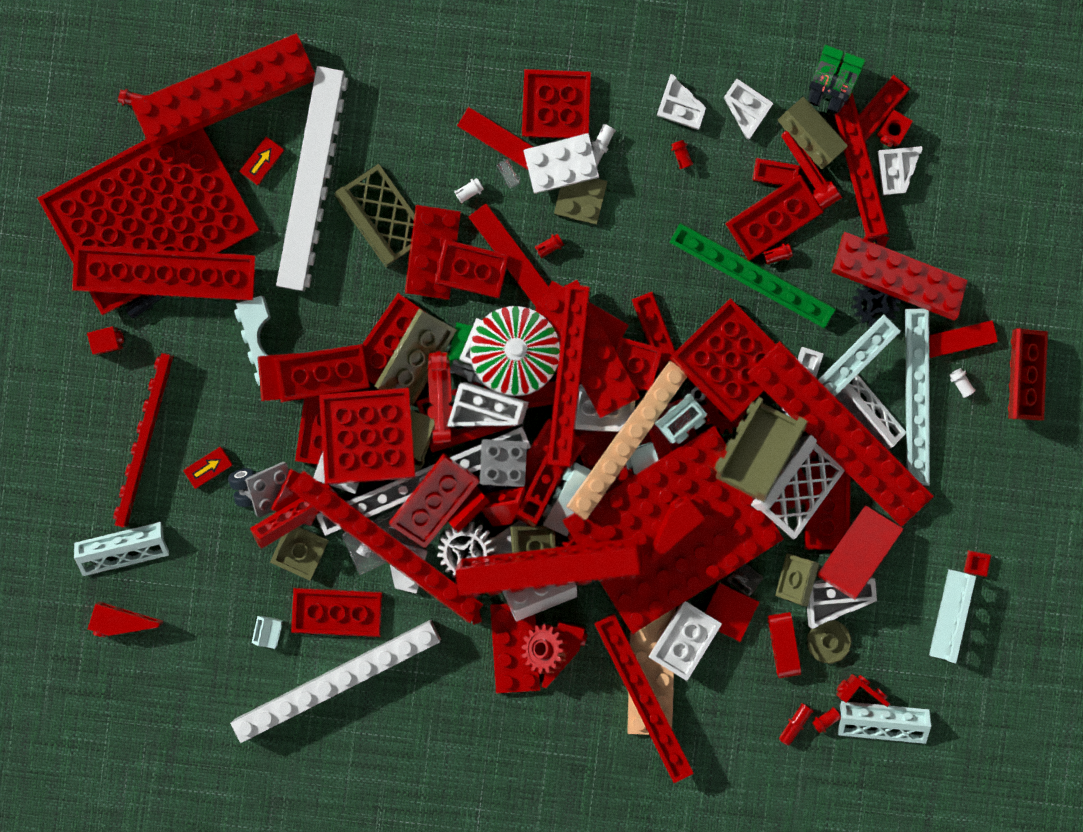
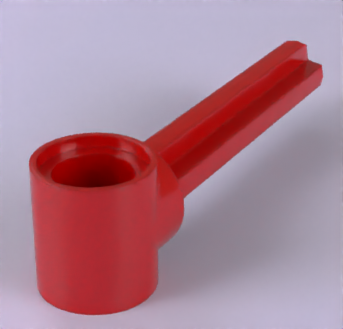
M785 131L781 135L782 139L815 188L813 196L825 210L842 198L841 194L832 181L826 182L811 157L798 145L790 133Z

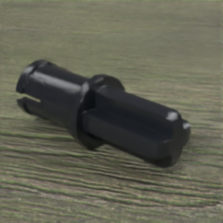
M141 295V298L126 307V312L131 318H135L148 308L152 309L153 305L165 296Z

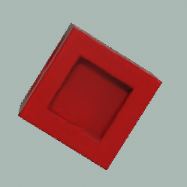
M893 110L877 134L881 138L880 142L888 147H892V145L898 146L913 121ZM890 125H895L898 128L899 133L897 136L889 133Z
M112 326L87 333L92 355L123 349V333L117 327Z

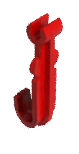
M436 351V353H429L428 358L429 403L433 406L429 407L427 414L435 422L433 445L451 444V429H448L447 426L453 408L449 405L452 402L450 360L448 352L441 353V351Z

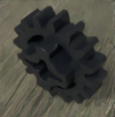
M863 284V290L859 288L855 290L859 295L852 297L856 304L852 305L851 308L857 309L858 312L854 314V317L861 316L862 318L859 322L861 324L868 321L867 326L871 327L878 320L871 318L875 313L895 319L896 316L893 312L900 311V308L895 306L896 303L901 302L900 299H895V297L883 292L873 295L867 292L873 288ZM887 297L889 298V301H890V307L887 306V302H886V298H887ZM878 298H880L878 302V305L880 307L871 310L874 304L872 300H877ZM862 301L865 302V310H864V311H863V309H862V304H861Z

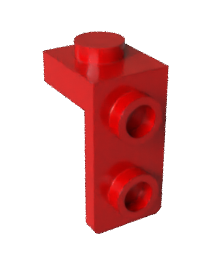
M852 674L847 681L844 679L837 687L838 692L836 695L845 703L861 686L886 707L890 705L886 701L888 696L878 688L876 691H873L868 687L870 682L861 675L857 678Z

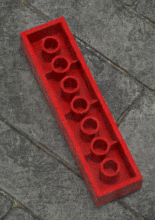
M296 33L131 102V105L151 149H154L311 83L315 80V73Z
M637 537L464 558L460 560L455 568L459 596L466 595V598H473L479 596V593L488 592V595H497L502 590L521 592L524 588L533 587V590H540L546 588V585L555 584V587H564L569 585L570 582L588 584L591 583V580L595 579L607 582L614 580V577L623 576V579H632L637 574H640L642 559L639 538Z

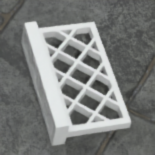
M812 435L801 436L766 501L763 503L755 498L751 504L756 510H761L792 539H796L845 471L816 444L817 440ZM812 450L818 453L819 463L810 464L809 454ZM825 465H831L836 470L832 478H826ZM811 466H820L821 479L812 480ZM801 467L806 469L807 480L798 481L797 471ZM821 481L822 492L819 495H814L812 482ZM799 483H807L808 496L799 497ZM789 484H793L794 498H785L784 488ZM809 498V510L801 513L800 499ZM795 500L796 513L787 514L785 501ZM780 501L782 515H775L769 509L774 502ZM796 516L797 526L794 530L788 526L787 517Z

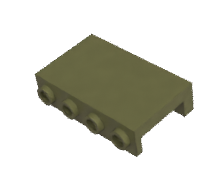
M759 397L756 403L752 402L746 413L748 414L746 421L741 420L736 429L738 435L735 440L730 439L725 449L728 452L724 458H719L715 469L717 470V479L764 503L807 426V420L801 417L795 420L763 404V399Z

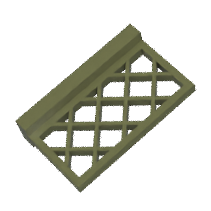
M379 164L335 192L338 202L386 268L410 251L411 244L406 247V242L411 243V239L407 238L409 227H413V224L410 223V218L414 222L415 214ZM377 171L383 178L382 186L369 184L370 176ZM355 186L365 187L364 198L354 197L350 189ZM368 188L381 190L379 202L366 199ZM383 191L393 192L395 195L394 204L381 202ZM365 203L378 205L376 217L365 213ZM381 206L394 208L392 220L379 217ZM396 209L407 212V222L394 220ZM378 221L391 223L389 235L379 233L377 230ZM393 224L406 226L405 238L392 236ZM391 239L404 241L403 249L397 254H394L390 248Z

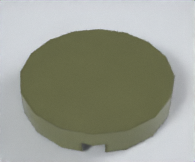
M830 620L818 625V627L810 628L807 634V647L816 660L833 664L841 661L849 652L851 636L848 629L842 623Z

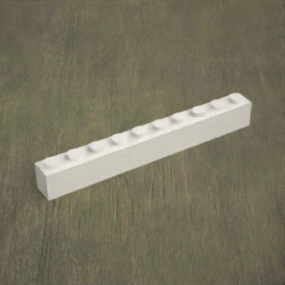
M317 66L277 278L276 286L304 292L306 287H310L312 275L308 273L310 265H314L316 253L312 251L314 243L317 244L320 231L317 230L318 222H322L324 209H321L322 200H326L328 187H325L326 178H330L332 165H329L330 156L334 157L336 143H333L334 134L338 135L340 122L337 121L338 112L342 113L344 100L341 99L342 91H346L348 85V78L345 77L344 71L320 66Z
M523 427L492 439L524 441L527 443V449L531 448ZM482 444L452 456L450 459L471 473L480 470ZM434 465L415 472L416 478L398 479L349 500L347 503L365 517H370L405 502ZM322 513L316 515L325 535L342 529Z
M429 620L237 717L230 724L240 743L439 643L441 638L432 620Z

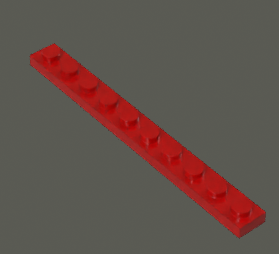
M304 470L289 490L466 622L470 623L483 604L474 597L466 598V595L459 596L458 585Z

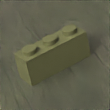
M804 96L778 119L782 127L790 133L798 145L805 150L813 162L821 169L848 147Z

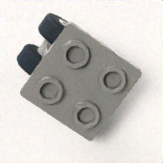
M482 440L480 484L483 485L485 493L494 492L496 487H503V490L525 485L526 442Z
M281 462L257 474H254V471L248 468L239 469L231 473L228 477L230 487L234 490H239L233 495L236 505L240 507L253 505L255 514L259 518L273 512L271 507L289 472L287 463Z

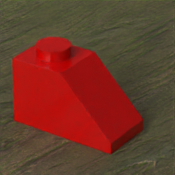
M525 487L486 493V497L490 501L481 511L493 527L512 524L526 491Z

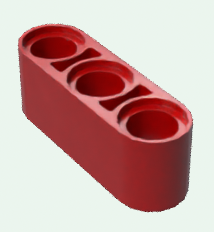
M791 613L768 615L778 678L801 675Z

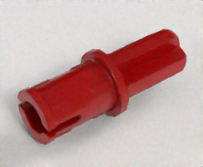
M801 703L792 719H788L790 722L780 735L779 740L789 746L800 729H804L803 725L811 713H813V710Z

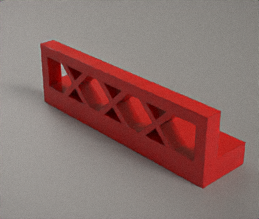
M322 484L337 495V492L329 485ZM299 498L254 525L250 530L258 546L262 549L309 521L320 512Z

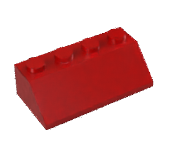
M1012 330L1008 419L1044 420L1048 331Z

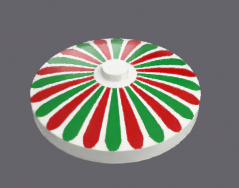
M510 306L490 313L479 323L471 340L470 358L476 375L488 388L503 395L523 396L539 390L551 379L559 362L560 345L554 328L545 317L529 308Z

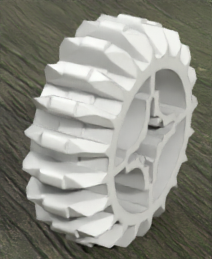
M471 522L468 527L466 525L459 533L453 527L452 529L448 528L445 531L446 535L441 536L440 540L443 543H439L438 548L442 551L438 553V557L444 559L440 562V565L447 564L448 567L445 569V572L448 573L452 570L454 572L452 574L453 578L456 577L455 568L460 560L464 559L466 554L464 551L470 544L469 555L465 558L496 555L493 552L497 550V546L490 545L495 539L494 537L487 538L490 532L486 530L483 533L481 531L482 525H479L476 529L474 528V522ZM459 536L471 537L470 540L466 542L462 540L457 541L454 539ZM477 541L482 546L484 555H482V552L477 548ZM452 551L458 555V561L453 557Z

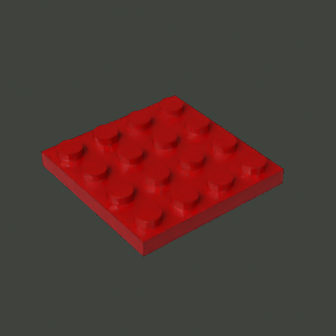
M730 298L669 359L733 422L764 391L747 372L776 344Z
M409 388L319 395L325 485L416 478Z

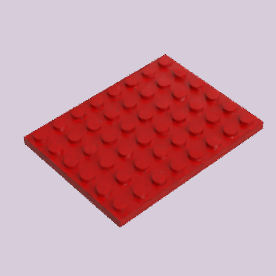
M204 128L154 149H151L147 139L37 197L73 264L75 245L220 253L260 231ZM89 292L103 316L141 296L140 294Z
M711 426L655 463L607 491L586 520L576 513H572L562 520L577 545L639 538L642 559L640 574H637L632 579H623V576L614 577L612 581H600L632 634L784 540L774 522L761 510H756L751 505L755 500L754 497L716 478L717 470L715 466L719 458H724L728 451L725 450L726 444L715 426ZM679 496L681 498L686 496L705 519L653 563L648 558V554L666 512L671 508L670 503Z

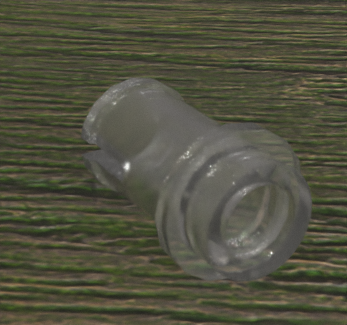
M506 159L497 164L496 167L506 182L504 185L511 189L521 183L519 180L521 177L520 175L517 176L509 162L510 160Z

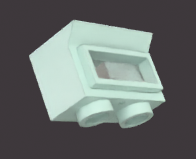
M691 394L684 396L685 399L669 409L666 415L654 423L672 444L674 442L681 443L689 436L686 433L692 427L696 430L705 423L704 417L707 414Z

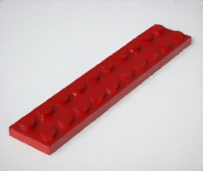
M780 341L747 372L793 419L798 420L801 417L807 420L805 431L817 440V443L901 527L934 497Z

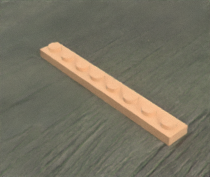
M672 361L668 362L567 504L566 507L582 519L586 520L687 378L682 370Z

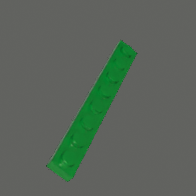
M682 222L678 225L669 242L822 328H825L835 311V307Z

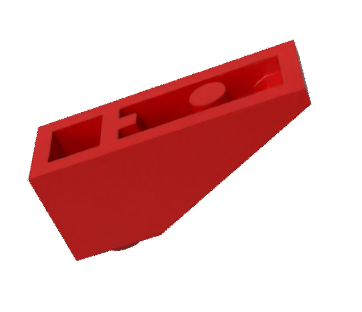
M545 455L515 515L516 519L532 527L536 526L565 467L547 464L548 455Z
M679 496L670 503L671 508L667 510L648 554V558L653 563L705 519L686 496L682 498Z
M98 602L94 606L88 630L93 631V635L105 638L106 635L110 636L158 628L163 624V620Z
M558 621V632L565 634L564 639L568 641L567 650H569V653L566 655V662L561 664V669H555V673L544 674L543 688H547L579 652L580 646H585L588 633H584L585 628L583 626Z

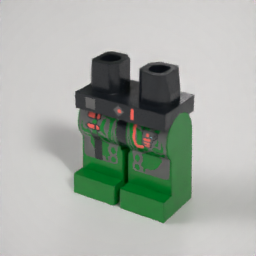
M825 45L809 86L808 102L819 107L823 97L831 99L827 110L839 114L843 106L847 105L865 66V59L846 53L840 71L836 75L844 57V51Z

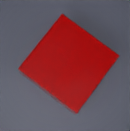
M968 550L964 572L987 577L991 555Z

